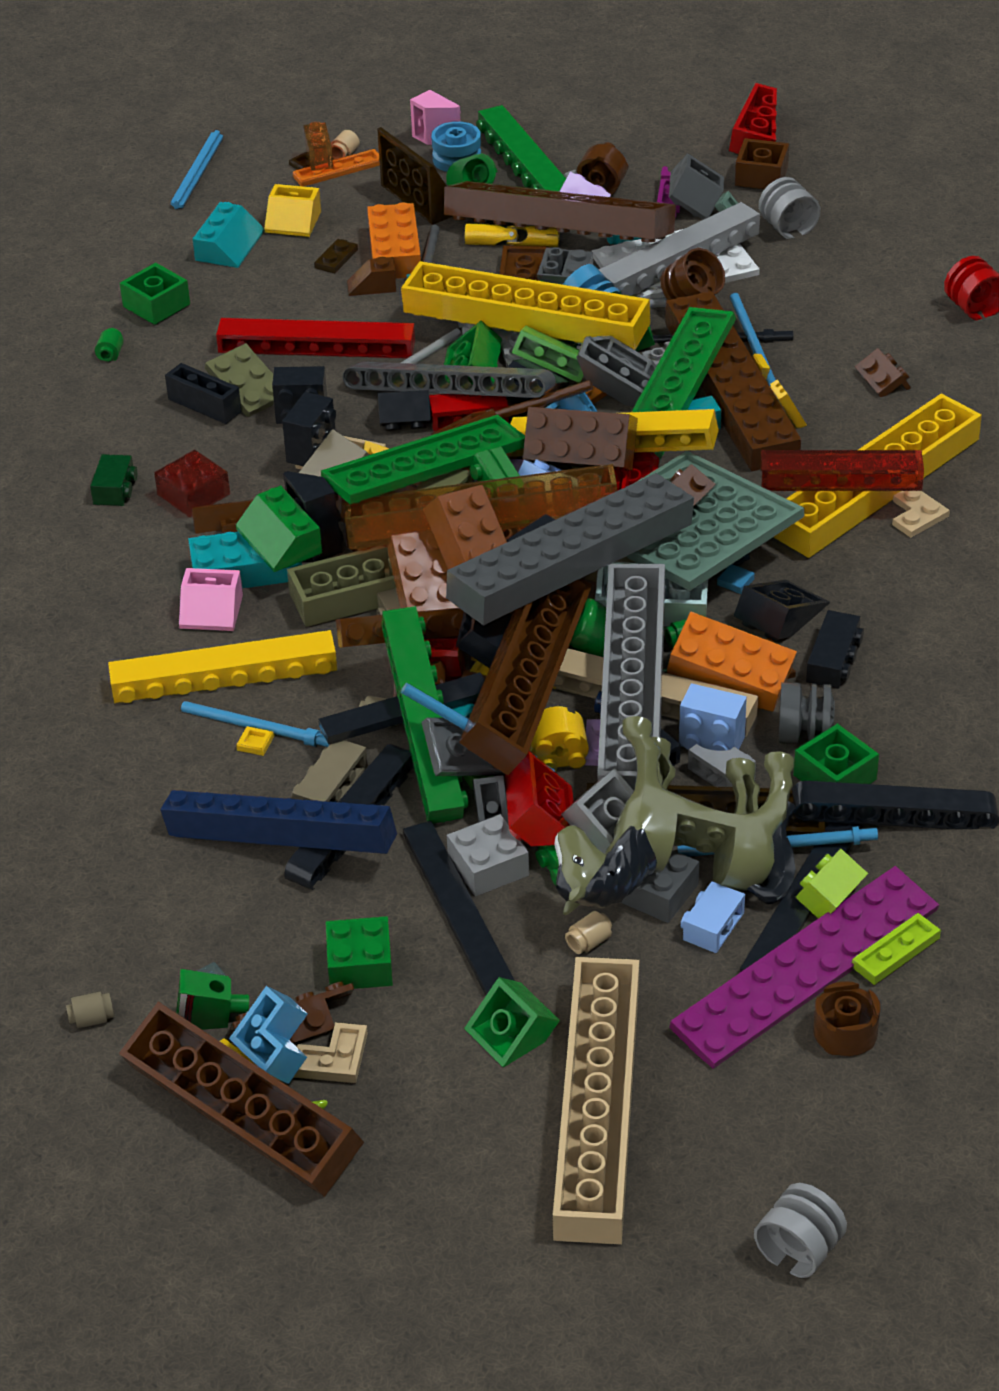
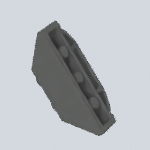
M586 336L576 357L586 381L591 380L593 386L622 404L632 407L636 405L656 368L652 360L612 336Z

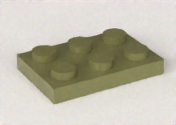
M243 344L205 363V370L209 375L239 387L241 409L247 417L274 405L273 373L247 344Z

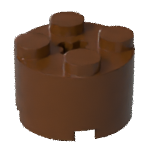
M606 142L594 145L586 151L577 167V174L582 175L588 182L603 187L606 192L613 195L624 179L629 166L623 154L612 143Z
M842 981L825 987L823 993L815 1001L813 1033L819 1045L828 1054L840 1056H855L871 1050L878 1037L880 1002L878 997L870 989L867 992L859 988V984L855 982Z

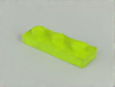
M917 913L852 959L853 969L875 985L940 939L941 930Z

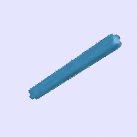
M215 130L208 137L171 200V205L174 206V209L183 208L223 140V135L220 134V131Z

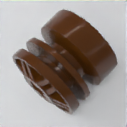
M694 248L663 270L660 278L661 289L667 300L711 291L716 295L724 287L725 271L715 254L707 249Z

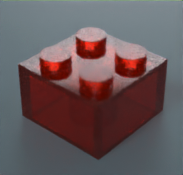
M196 450L187 453L154 472L157 495L188 517L193 516V507L213 505L230 495L228 472Z

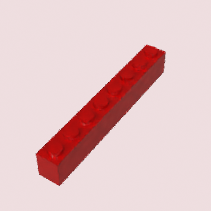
M221 318L216 339L218 353H227L243 344H247L255 354L409 358L413 355L415 328L414 323Z

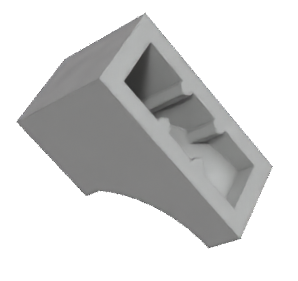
M696 744L689 749L688 769L715 787H733L732 783L725 776L726 762L732 758L749 759L755 763V770L756 761L736 747L730 750L716 751Z

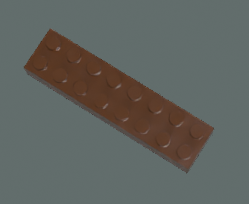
M159 1001L119 1052V1055L132 1068L323 1197L327 1195L364 1144V1141L350 1126Z

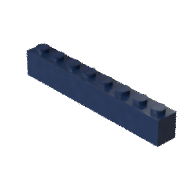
M172 790L160 809L168 834L182 838L387 854L397 836L390 806Z

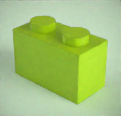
M840 849L833 857L827 854L815 866L819 870L817 874L811 871L799 883L803 889L796 898L819 919L827 912L831 914L868 873Z

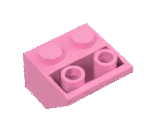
M428 90L410 99L412 137L427 145H432V131L437 126L448 122H461L460 106L432 90Z
M186 568L181 584L179 628L234 631L243 597L240 570Z

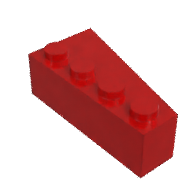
M755 83L733 127L729 146L730 152L739 154L744 138L776 142L777 88Z

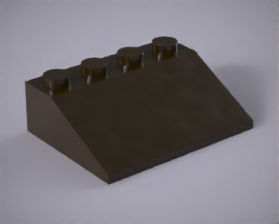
M382 127L377 128L381 186L400 201L414 203L415 212L432 225L453 217L451 215H444V187L446 184L435 167Z

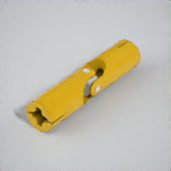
M496 224L465 225V244L496 245L498 242L507 241L506 244L510 246L559 247L560 239L558 238H560V232H556V228L549 227L548 230H537L535 226L515 227L511 225L504 228ZM517 229L528 233L527 238L522 242H517L519 239Z

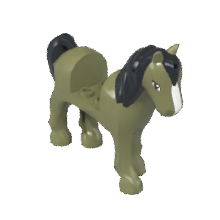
M639 716L625 718L623 720V735L632 745L637 761L635 790L623 808L614 829V839L605 853L601 852L591 842L584 830L575 825L563 828L556 835L554 845L559 862L556 889L559 895L566 900L563 915L570 914L579 905L605 908L610 904L622 902L626 896L630 895L645 881L646 877L651 876L653 872L660 873L663 871L668 863L673 846L681 845L696 848V850L703 853H714L713 880L715 883L739 892L750 891L766 904H775L785 897L794 881L796 870L793 849L786 832L788 822L796 807L788 801L790 790L793 786L791 771L794 768V758L790 754L780 751L770 752L765 755L764 767L770 776L771 782L769 795L764 805L759 809L757 798L760 794L759 784L754 780L755 763L745 758H732L726 762L725 776L732 783L736 797L734 814L703 806L666 790L675 777L676 771L669 760L671 743L664 738L651 737L652 722L647 718Z

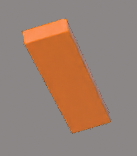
M372 149L295 170L292 172L293 177L300 186L304 187L380 166L379 153Z

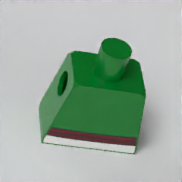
M180 969L176 1013L201 1030L228 1028L230 1013L243 1014L249 1011V995L231 994V978L228 976Z

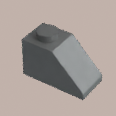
M503 775L473 779L472 784L478 823L501 814L508 824Z

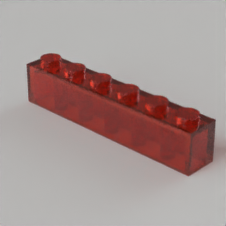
M761 450V487L769 491H922L924 464L922 450Z

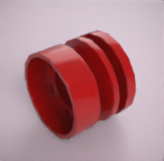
M968 256L954 264L944 281V291L947 297L960 306L961 310L974 320L983 319L976 313L979 311L982 312L985 318L999 312V273L979 256Z

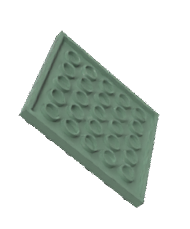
M685 451L642 479L657 473L670 481L679 469L684 471L692 464L716 485L693 508L690 526L626 557L638 564H665V578L691 591L804 517V507L689 451Z

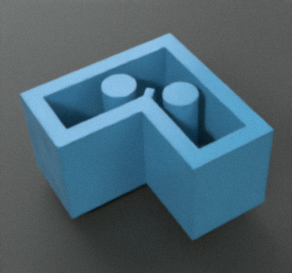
M266 986L229 1039L259 1068L289 1084L307 1058L290 1041V1038L308 1013L289 996Z

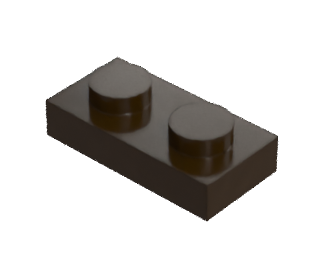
M337 239L314 262V267L335 274L358 251V244L344 239Z

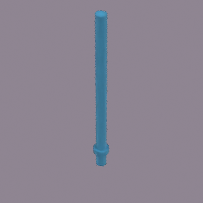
M731 294L730 300L753 354H762L768 363L739 294ZM771 368L766 379L769 386L776 380Z
M857 826L852 827V830L790 835L787 837L791 847L848 842L860 845V841L878 840L877 828L859 829ZM684 845L678 846V853L687 857L714 854L713 852H699L696 848Z

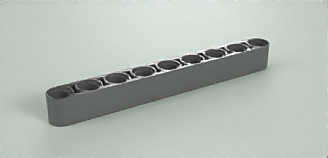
M359 362L347 368L342 377L343 382L348 388L358 390L401 392L429 390V393L529 398L541 397L551 391L556 383L553 373L546 369ZM400 373L404 376L405 381L402 380ZM423 375L426 376L427 382L423 379ZM445 375L450 379V383L447 382ZM468 376L473 380V385L469 382ZM491 377L496 381V386L492 383ZM514 378L518 380L519 387L515 384ZM537 379L542 382L543 388L538 385Z

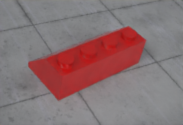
M528 751L527 756L509 775L505 774L509 831L517 840H524L530 846L554 845L556 835L563 828L570 826L561 814L574 803L572 786Z

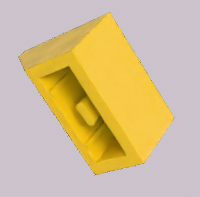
M275 184L268 197L265 233L310 237L321 213L319 188Z

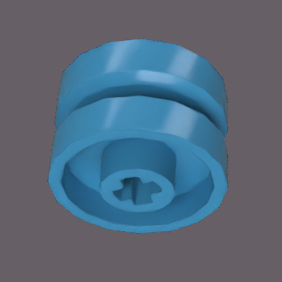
M443 123L432 131V159L435 167L447 172L449 167L460 159L481 154V133L478 127L471 123Z

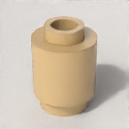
M351 130L342 131L330 144L329 152L332 158L339 159L350 156L359 147L360 141L358 136Z
M592 911L570 926L569 932L565 934L568 946L577 954H581L584 951L588 953L611 937V921L605 914Z

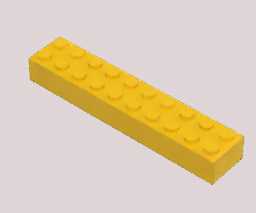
M419 261L401 287L403 312L475 325L482 321L488 327L504 329L506 331L520 332L523 327L528 326L555 339L569 340L576 343H583L586 336H612L635 350L650 325V299Z
M942 393L786 498L804 507V517L775 535L774 538L810 558L892 501L895 494L915 485L978 441L982 415Z

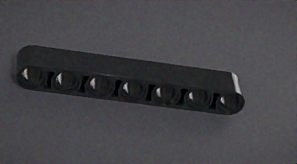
M393 744L385 746L339 802L385 805L393 796V790L403 784L408 778L407 774L411 769H415L411 751ZM299 847L286 865L285 879L314 890L313 886L318 880L322 881L331 870L329 868L334 861L337 862L346 851Z
M801 781L792 788L793 804L796 806L794 814L803 821L939 829H979V827H991V829H994L999 824L996 797L988 791L822 781Z

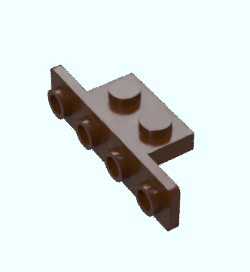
M254 499L193 507L192 515L195 533L222 530V534L237 532V522Z
M337 982L325 987L326 992L314 995L313 992H307L295 997L296 1003L308 1014L290 1038V1041L295 1044L333 1031L334 1023L327 1003L351 995L354 991L352 983L344 985L343 982ZM247 1012L235 1017L236 1022H233L230 1027L231 1034H233Z

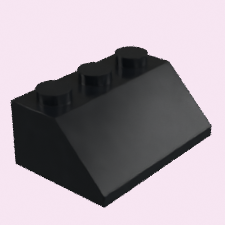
M290 471L284 472L285 490L320 528L322 553L311 557L312 562L342 553L341 542L344 541L338 523L341 521L340 512L336 507V501L339 500L338 494L331 488L324 477Z

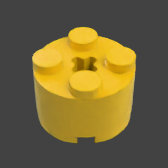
M562 706L544 709L529 748L531 753L555 771L557 767H582L586 763L585 758L589 751L582 716L576 711V714L568 712L567 707Z

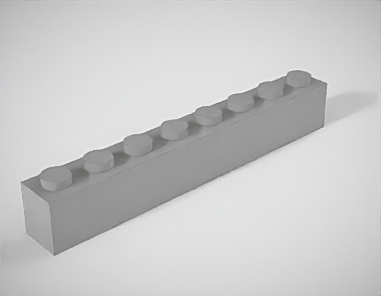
M740 202L598 270L605 276L606 281H611L614 287L621 291L622 295L631 296L660 282L663 270L691 249L703 248L716 255L758 235L760 214Z

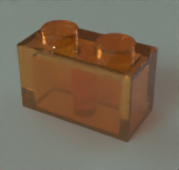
M312 122L303 125L305 147L311 171L332 169V148L326 122Z

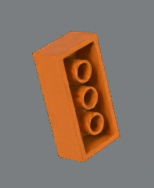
M402 202L395 205L377 204L368 206L372 259L382 256L393 257L395 278H407L406 274H411L419 261H421L414 203Z
M690 611L671 652L667 673L757 695L758 708L774 712L781 695V682H787L797 651Z

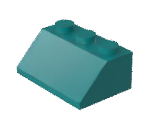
M219 202L193 237L195 261L239 268L264 233V227L242 205Z

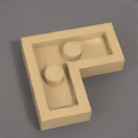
M914 485L893 496V502L905 509L906 512L893 518L892 525L910 538L949 517V509Z
M335 1022L329 1047L298 1044L297 1048L307 1058L294 1077L356 1083L368 1035L367 1025Z

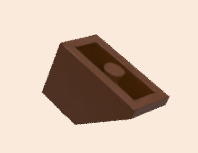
M382 256L369 259L347 280L349 296L396 292L393 257Z

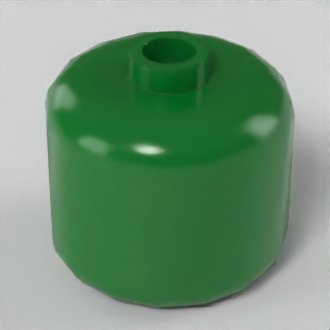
M592 598L586 600L569 644L571 648L604 657L605 605Z

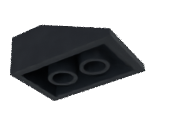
M788 580L753 584L743 587L734 617L742 620L744 626L751 629H759L765 632V637L779 641L782 638L792 637L828 606L830 601Z

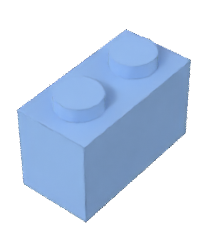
M712 881L705 891H701L698 894L692 910L686 911L682 918L683 940L717 953L744 914L745 894Z

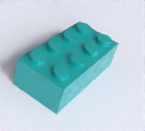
M238 531L188 538L192 568L240 570L242 588L288 582L287 569L302 565L301 561L273 572Z

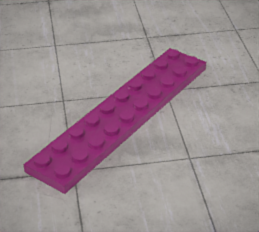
M894 866L843 901L831 914L827 912L672 1019L669 1028L698 1057L714 1069L823 992L825 987L837 982L854 970V964L852 963L854 957L915 914L919 913L925 918L929 917L938 910L939 904L898 867Z

